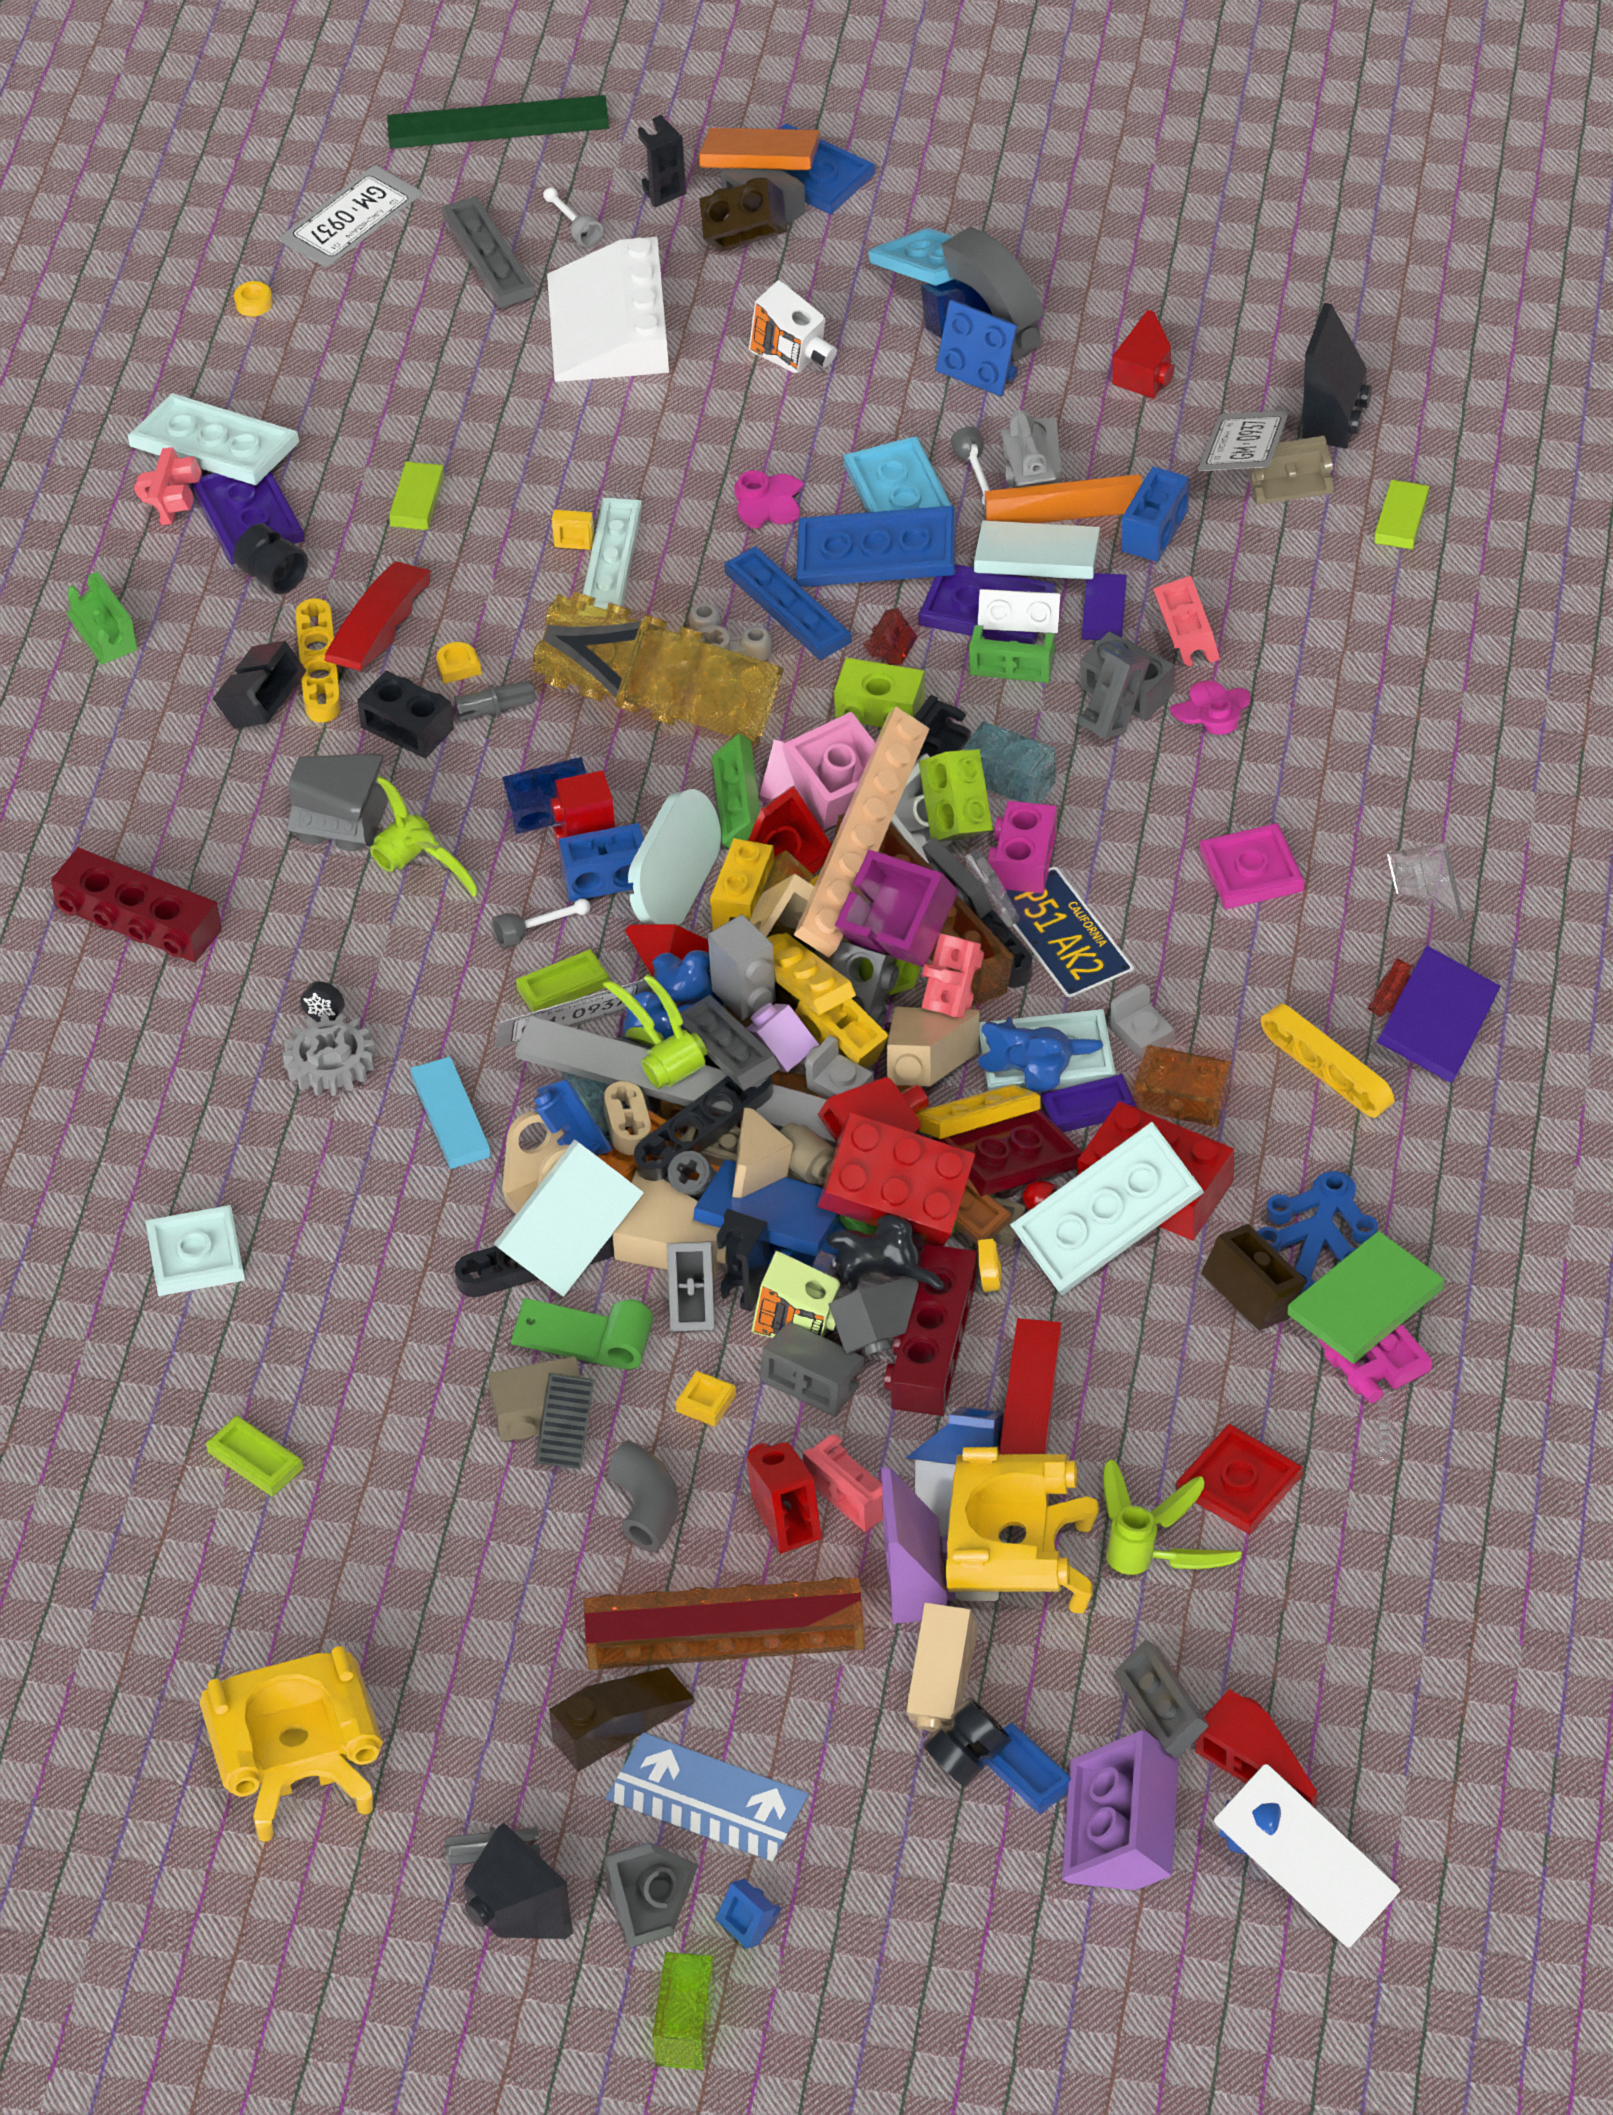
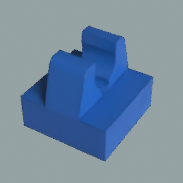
M743 1878L731 1883L715 1920L746 1949L760 1945L764 1934L775 1925L782 1909L779 1905H773L763 1896L764 1892L761 1889L754 1888Z

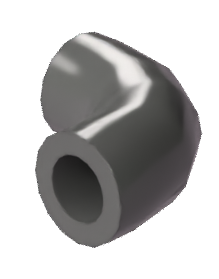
M627 1440L618 1447L613 1455L608 1469L609 1481L620 1485L630 1492L633 1497V1507L622 1522L624 1534L639 1548L649 1552H656L666 1541L677 1518V1486L663 1461L642 1446Z

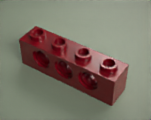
M77 847L51 879L56 908H59L68 915H76L94 922L103 929H111L129 936L138 943H146L164 950L173 957H181L196 963L222 930L218 903L216 901Z
M925 1244L921 1267L936 1273L943 1281L944 1286L941 1290H936L930 1285L917 1280L919 1285L906 1333L894 1338L893 1355H897L895 1364H887L884 1390L891 1391V1409L944 1417L978 1280L977 1251Z

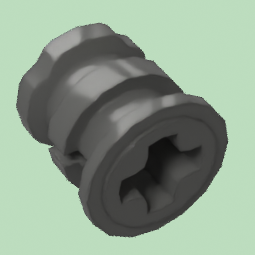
M684 1151L677 1154L671 1160L668 1167V1179L671 1186L678 1192L687 1194L696 1200L702 1197L716 1175L715 1168L708 1163L705 1157L695 1151ZM692 1171L700 1174L697 1181L688 1179Z

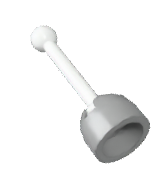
M550 187L544 191V199L547 202H553L572 221L570 227L571 234L580 246L589 248L601 240L604 230L602 224L591 215L577 216L558 197V192L555 188Z

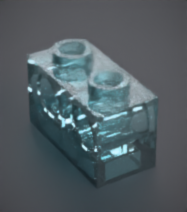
M982 721L963 747L964 750L980 749L986 789L1015 801L1040 804L1056 782L1055 748L988 722Z

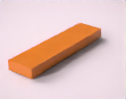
M1136 474L984 491L985 521L1045 523L1124 514L1142 485L1141 475Z

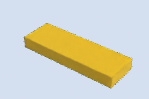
M1010 1084L935 1106L916 1114L922 1125L919 1131L942 1139L1039 1110L1040 1095Z

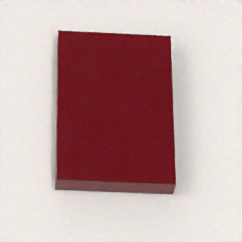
M1040 1109L942 1139L932 1137L933 1140L975 1153L968 1179L981 1197L1077 1169L1078 1158L1083 1153Z

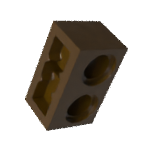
M753 178L744 185L734 188L717 189L713 194L699 198L703 239L720 252L787 232L783 191L767 178Z

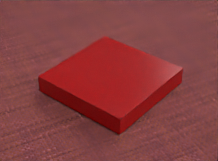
M1228 1424L1176 1481V1491L1196 1477H1203L1204 1489L1195 1503L1250 1535L1303 1475V1466L1233 1425Z

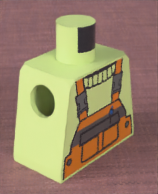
M776 1251L761 1283L751 1332L773 1338L789 1321L823 1338L828 1329L838 1332L828 1303L837 1300L840 1282L817 1269Z

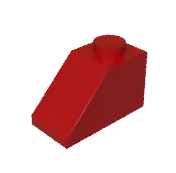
M1147 309L1112 356V385L1154 399L1163 386H1168L1174 374V365L1171 364V345L1155 312Z

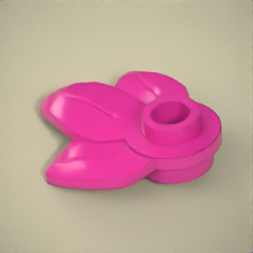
M758 470L746 471L739 476L734 486V495L739 501L737 514L746 525L756 529L762 527L767 520L775 524L792 523L800 518L799 506L792 496L803 488L804 483L787 474H777L768 477L765 473Z
M1200 681L1191 686L1189 692L1191 699L1170 706V712L1177 720L1185 724L1202 723L1206 726V730L1209 733L1223 735L1234 731L1238 727L1241 710L1250 704L1251 696L1243 687L1226 691L1222 684L1216 681Z

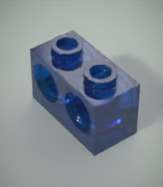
M582 757L502 777L505 800L516 835L559 824V822L555 823L550 804V799L557 797L555 780L587 774Z

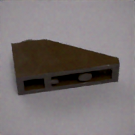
M669 1667L590 1685L549 1709L552 1739L579 1772L637 1738L642 1733L647 1732L694 1704V1697Z

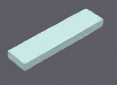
M602 499L580 604L581 618L620 621L642 513L641 500Z

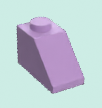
M772 1003L764 1005L752 1015L751 1020L753 1023L746 1028L774 1054L781 1068L777 1071L788 1072L805 1058L814 1046H819L796 1013L786 1004L772 1005Z

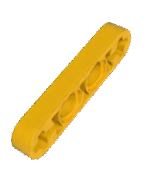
M311 598L301 602L295 612L299 658L307 670L301 678L303 699L307 717L312 721L325 723L337 718L341 712L337 664L324 661L325 653L334 639L333 620L330 605L325 600ZM310 617H318L319 626L311 627ZM313 642H323L327 644L324 648L319 650H311L307 648V646ZM317 670H326L329 672V674L323 678H313L309 676L312 672ZM325 693L326 703L319 704L318 694Z
M1279 1003L1262 1015L1261 1026L1263 1031L1275 1045L1364 1114L1376 1118L1394 1104V1094L1384 1079L1286 1004Z

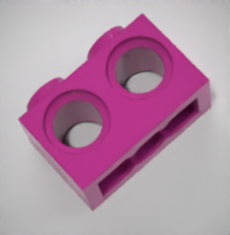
M1007 801L1004 817L997 816L994 840L999 841L998 846H991L988 856V871L995 872V889L1044 894L1057 835V806Z

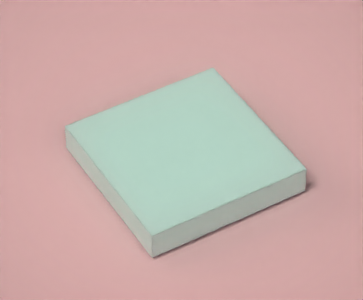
M231 1205L145 1220L158 1296L245 1280Z

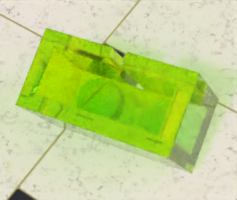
M665 1952L652 2034L655 2066L704 2070L709 2038V2024H711L716 1990L713 1956Z

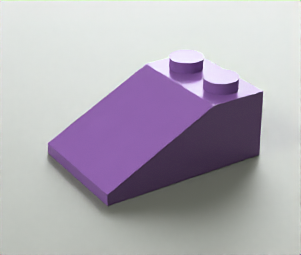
M891 1467L881 1468L884 1542L893 1624L922 1621L925 1603L947 1606L948 1600H956L955 1592H949L947 1589L946 1573H944L943 1563L947 1562L948 1535L940 1536L938 1517Z

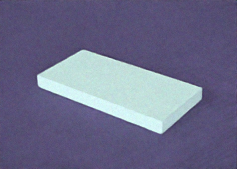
M173 393L128 435L130 447L159 456L162 448L173 447L178 458L195 457L201 469L253 485H257L299 443L297 431Z
M1151 1122L1010 1225L1062 1296L1198 1198L1204 1191L1154 1123Z

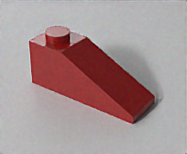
M1228 1689L1205 1715L1204 1718L1209 1727L1196 1740L1195 1752L1245 1784L1249 1782L1263 1765H1269L1309 1804L1317 1809V1790L1268 1712L1254 1699L1242 1697L1233 1690Z

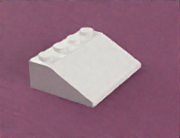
M657 237L618 240L547 274L555 382L669 373Z

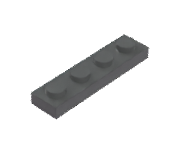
M477 196L442 207L445 222L499 308L535 297L534 285Z
M711 995L680 1012L683 1024L680 1026L681 1030L684 1029L689 1034L695 1032L705 1044L707 1056L743 1091L749 1087L764 1083L769 1078V1075L781 1069L774 1054Z

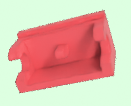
M1191 575L1153 588L1175 649L1179 648L1184 664L1189 667L1193 666L1191 654L1196 650H1203L1205 657L1210 663L1220 660L1210 624Z
M832 1434L812 1449L808 1448L803 1452V1463L814 1478L815 1489L859 1528L867 1532L883 1519L882 1483L850 1457L846 1449L839 1445L842 1439L838 1435Z

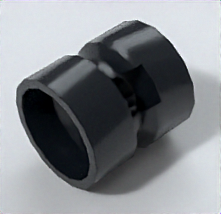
M259 523L248 528L238 539L234 548V563L251 577L255 576L261 584L276 594H285L294 589L303 579L307 570V554L291 541L285 540L281 534L266 524Z
M971 1697L951 1715L952 1725L950 1727L940 1726L923 1743L924 1748L931 1757L963 1787H966L984 1769L982 1760L985 1757L994 1759L1012 1741L1004 1728Z

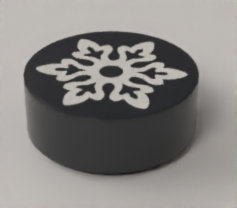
M315 981L309 984L300 999L305 1013L321 1022L322 1014H327L329 1021H335L336 1017L345 1007V1001L340 991L333 985L322 981Z

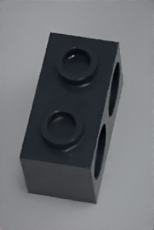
M385 671L357 699L362 729L425 759L454 730L450 700L439 693H433L414 684L411 680L404 677L401 678L389 671Z

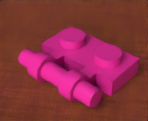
M1402 1324L1365 1354L1370 1362L1362 1366L1358 1361L1354 1364L1321 1339H1318L1319 1344L1325 1349V1358L1333 1367H1340L1348 1377L1347 1384L1356 1394H1362L1369 1403L1377 1402L1383 1395V1391L1376 1384L1377 1381L1385 1378L1395 1390L1431 1371L1432 1359Z

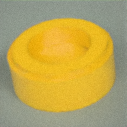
M249 281L238 286L234 291L236 310L245 316H259L269 311L273 304L270 287L259 281Z

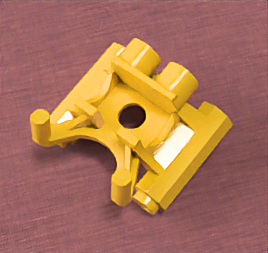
M963 1447V1455H957L953 1476L946 1562V1579L949 1592H1060L1061 1585L1073 1592L1069 1602L1070 1611L1078 1614H1083L1086 1611L1093 1595V1585L1086 1576L1070 1566L1069 1557H1060L1059 1551L1055 1550V1539L1059 1530L1067 1523L1075 1522V1527L1078 1531L1090 1532L1099 1513V1503L1096 1499L1086 1496L1049 1506L1048 1495L1068 1494V1488L1077 1487L1078 1470L1076 1460H1068L1066 1454L999 1455L998 1447ZM1008 1526H1020L1026 1531V1537L1018 1544L1003 1543L999 1539L1000 1532Z
M343 1646L333 1648L332 1653H317L237 1674L222 1682L219 1679H212L208 1682V1688L202 1692L199 1703L223 1786L230 1793L239 1797H245L256 1792L261 1783L253 1815L256 1834L260 1841L266 1842L273 1838L272 1820H275L281 1796L292 1794L291 1784L304 1777L318 1776L321 1786L336 1782L352 1799L355 1798L358 1813L366 1815L373 1811V1795L370 1784L346 1760L349 1759L359 1765L371 1763L378 1757L383 1741L358 1661L350 1652H346Z

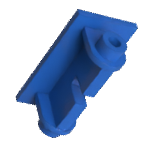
M567 1078L537 1089L539 1094L533 1098L537 1104L534 1107L535 1111L539 1113L552 1134L558 1132L561 1128L565 1132L557 1140L559 1146L571 1145L575 1139L596 1156L612 1150L601 1128L595 1123Z

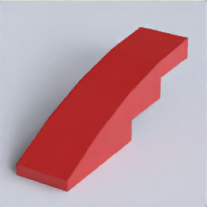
M394 561L377 577L356 603L327 649L324 661L359 671L366 667L394 642L395 627L412 613L413 598L429 585L431 570Z
M1017 1318L999 1455L1047 1454L1062 1322Z

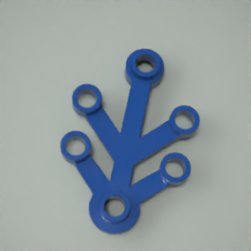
M1329 1171L1322 1173L1314 1180L1312 1190L1292 1198L1282 1194L1274 1195L1267 1202V1217L1275 1224L1288 1223L1293 1215L1318 1206L1315 1216L1281 1230L1263 1227L1257 1231L1265 1240L1274 1242L1270 1245L1278 1253L1280 1249L1306 1239L1295 1270L1307 1280L1301 1294L1315 1283L1312 1275L1324 1243H1326L1339 1263L1357 1249L1351 1248L1334 1224L1333 1218L1336 1212H1339L1351 1227V1237L1358 1244L1362 1245L1378 1231L1377 1220L1372 1216L1363 1215L1354 1203L1356 1184L1349 1175L1343 1172ZM1280 1207V1208H1284V1209H1286V1210H1285V1211H1276V1210H1274V1209ZM1367 1228L1370 1229V1231L1362 1232L1358 1229Z

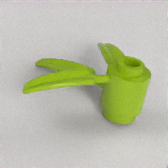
M378 776L377 781L385 790L395 817V821L375 837V844L370 847L371 855L378 865L388 872H393L396 868H404L418 854L426 850L455 873L471 895L476 897L477 888L467 870L446 849L438 847L440 843L435 840L428 823L417 814H409L398 790L388 780Z
M649 974L644 977V980L661 1000L669 1016L674 1034L665 1040L661 1033L655 1031L654 1021L647 1011L630 993L615 982H604L603 986L616 995L644 1026L629 1028L626 1031L625 1037L652 1047L647 1051V1056L641 1059L640 1062L644 1073L654 1087L657 1089L665 1085L672 1087L705 1066L704 1056L707 1055L705 1044L695 1032L689 1034L686 1030H681L680 1026L683 1024L680 1012L668 992L656 979Z
M1112 1459L1106 1462L1103 1471L1104 1496L1109 1518L1113 1520L1106 1560L1114 1570L1127 1575L1140 1574L1150 1567L1152 1558L1168 1559L1170 1566L1178 1569L1223 1567L1236 1563L1241 1558L1242 1552L1239 1550L1172 1548L1169 1551L1154 1550L1157 1525L1160 1523L1162 1527H1170L1192 1507L1204 1489L1203 1477H1196L1190 1480L1149 1512L1142 1507L1131 1505L1119 1466Z

